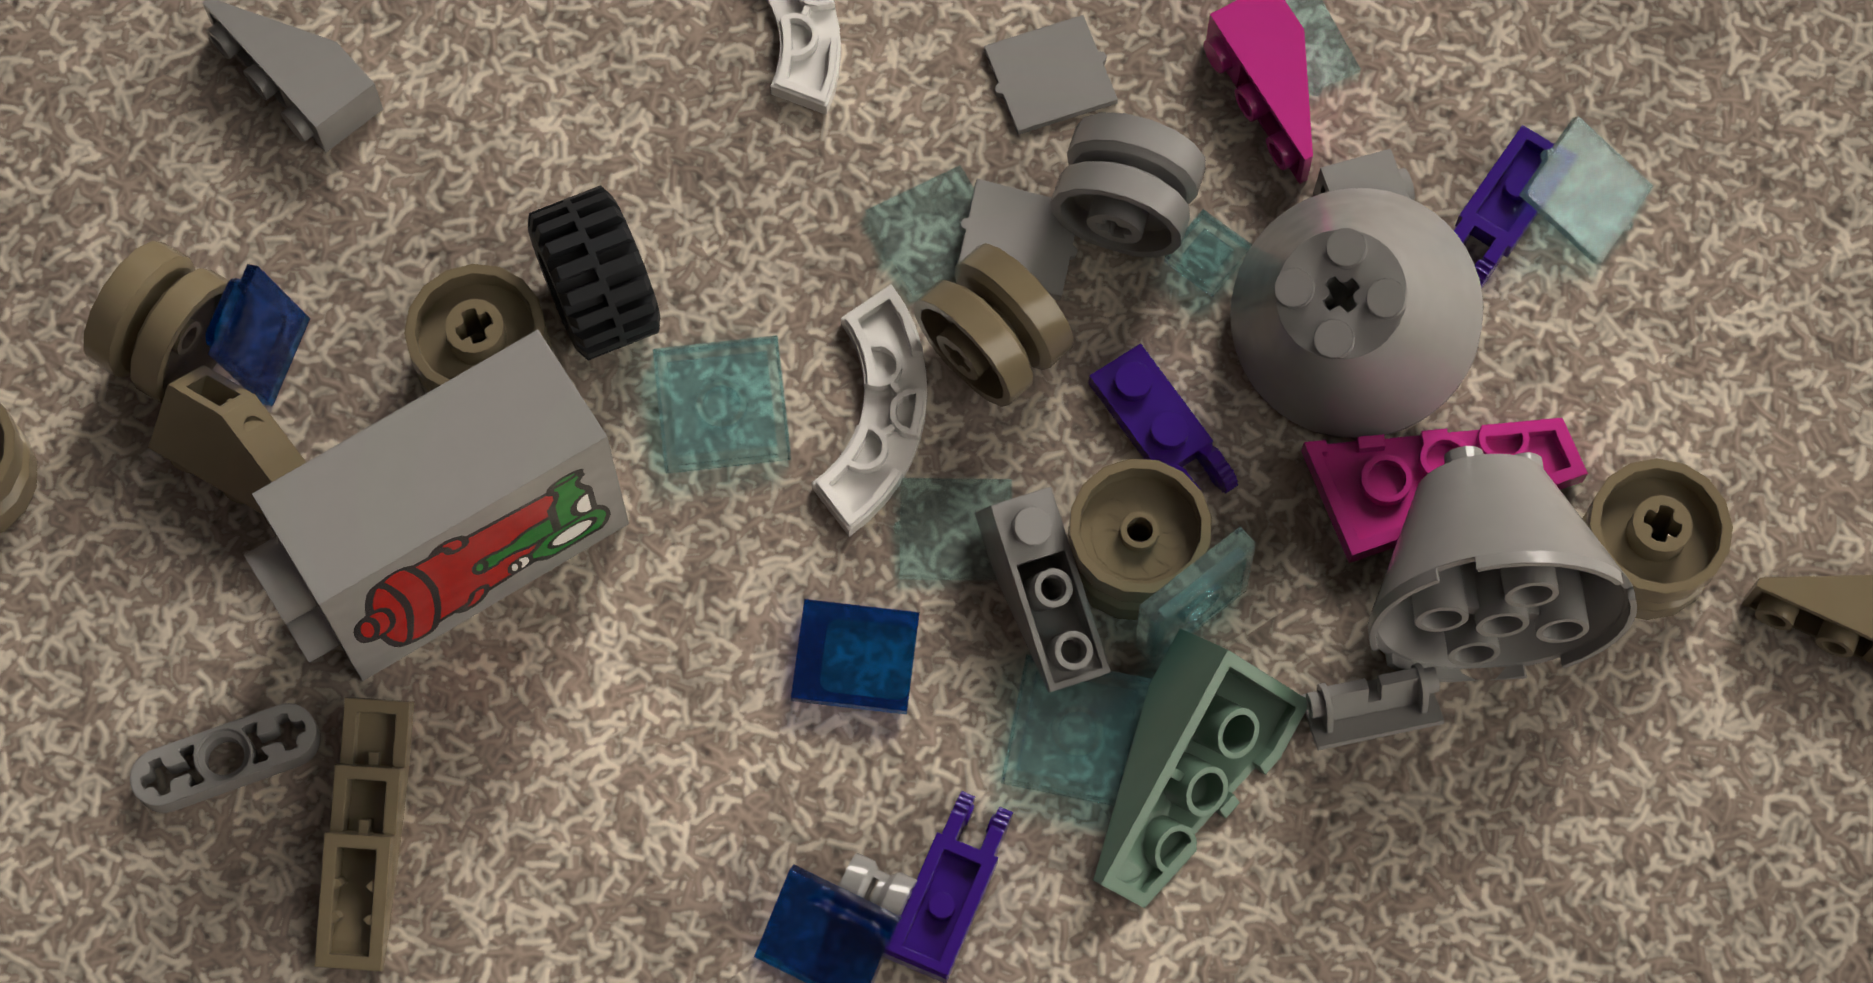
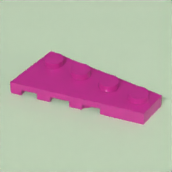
M1563 417L1482 425L1480 430L1448 432L1447 428L1421 431L1420 435L1385 438L1384 434L1357 437V440L1353 442L1327 444L1326 440L1308 441L1303 443L1301 452L1349 563L1395 548L1418 484L1428 473L1444 465V455L1457 447L1475 446L1482 449L1484 454L1515 455L1525 452L1536 453L1542 457L1544 470L1560 490L1582 483L1588 472Z

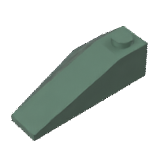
M1179 629L1149 684L1093 881L1145 908L1196 852L1197 839L1195 834L1215 812L1226 819L1240 803L1233 794L1237 787L1255 768L1266 775L1281 758L1307 710L1306 698L1228 649L1183 629Z

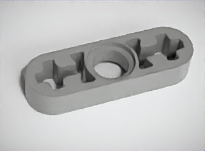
M291 703L280 704L144 753L132 767L130 785L133 793L148 809L159 813L173 812L306 764L315 756L321 742L320 729L312 715L305 708ZM291 721L296 729H306V732L300 733L296 737L298 746L292 750H286L281 742L261 747L268 759L258 763L257 750L248 738V734L257 731V736L262 743L281 736L280 725L285 722ZM225 742H234L241 745L244 750V760L235 772L228 775H218L210 770L209 757L214 748ZM194 754V764L197 771L205 779L203 783L195 785V780L189 773L174 778L170 781L171 792L166 795H161L154 787L147 788V784L156 780L155 769L160 766H165L171 774H178L191 769L185 760V757Z

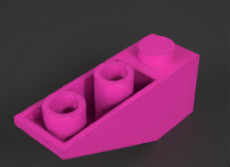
M1236 0L1210 14L1207 36L1203 43L1206 56L1216 72L1221 74L1226 71L1237 88L1235 89V98L1243 115L1250 122L1258 120L1268 135L1266 145L1275 164L1281 170L1289 168L1298 183L1301 184L1308 180L1313 158L1304 28L1285 0Z

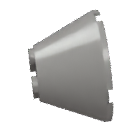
M1373 188L1338 189L1313 196L1292 206L1270 223L1255 240L1247 252L1235 280L1231 299V332L1239 362L1247 378L1260 396L1279 414L1293 423L1319 434L1344 438L1382 434L1385 436L1402 431L1421 422L1447 402L1467 376L1479 348L1484 305L1480 279L1466 247L1451 227L1437 214L1408 197L1390 191ZM1353 296L1357 306L1353 310L1346 312L1340 305L1344 300Z
M1463 446L1448 451L1444 455L1445 464L1428 473L1418 484L1368 620L1369 642L1372 651L1380 649L1385 653L1387 666L1396 671L1411 669L1412 664L1421 663L1423 668L1435 667L1439 682H1463L1477 680L1463 674L1460 669L1506 667L1496 679L1492 680L1527 678L1525 666L1561 658L1562 667L1567 668L1587 660L1613 645L1633 624L1637 614V602L1632 583L1544 470L1541 456L1531 452L1515 455L1484 454L1482 449L1478 447Z

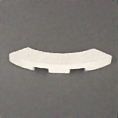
M766 0L773 12L780 36L779 61L770 86L771 94L827 115L835 96L841 61L840 28L834 0Z
M892 284L841 317V326L850 337L862 367L864 378L863 410L859 425L856 426L854 434L844 451L822 475L812 482L814 492L849 537L868 523L883 508L900 486L920 444L925 423L927 378L923 348L915 323L905 303Z

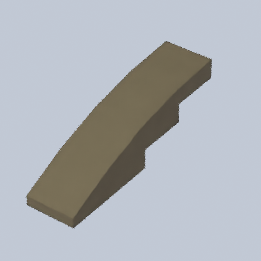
M345 697L340 763L334 766L330 831L324 833L314 967L383 971L405 811L415 701Z

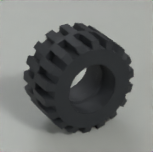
M600 185L529 213L528 233L543 276L575 349L585 359L589 361L659 333L660 311L648 273L628 224L616 200L608 191Z

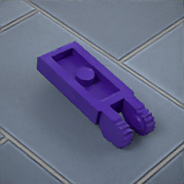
M1524 125L1520 127L1458 216L1454 232L1458 235L1464 246L1469 237L1473 236L1490 247L1483 258L1479 259L1475 264L1481 289L1498 266L1502 257H1509L1567 173L1575 158L1572 154Z
M1141 343L1089 375L1088 384L1143 459L1159 460L1184 472L1200 489L1186 469L1183 468V466L1197 459L1207 472L1212 483L1222 493L1226 494L1238 486L1237 476L1230 467V464L1227 463L1219 449L1213 446V439Z
M961 791L942 834L937 832L917 877V883L911 891L910 898L906 902L885 951L886 959L943 983H947L996 869L998 864V857L996 855L1013 817L1012 811L999 807L989 821L986 837L980 850L958 841L964 826L968 825L975 809L974 801L976 797L964 791Z

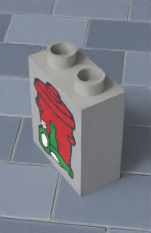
M537 329L252 493L276 536L243 555L308 662L311 663L341 645L361 680L364 681L629 524L608 437Z

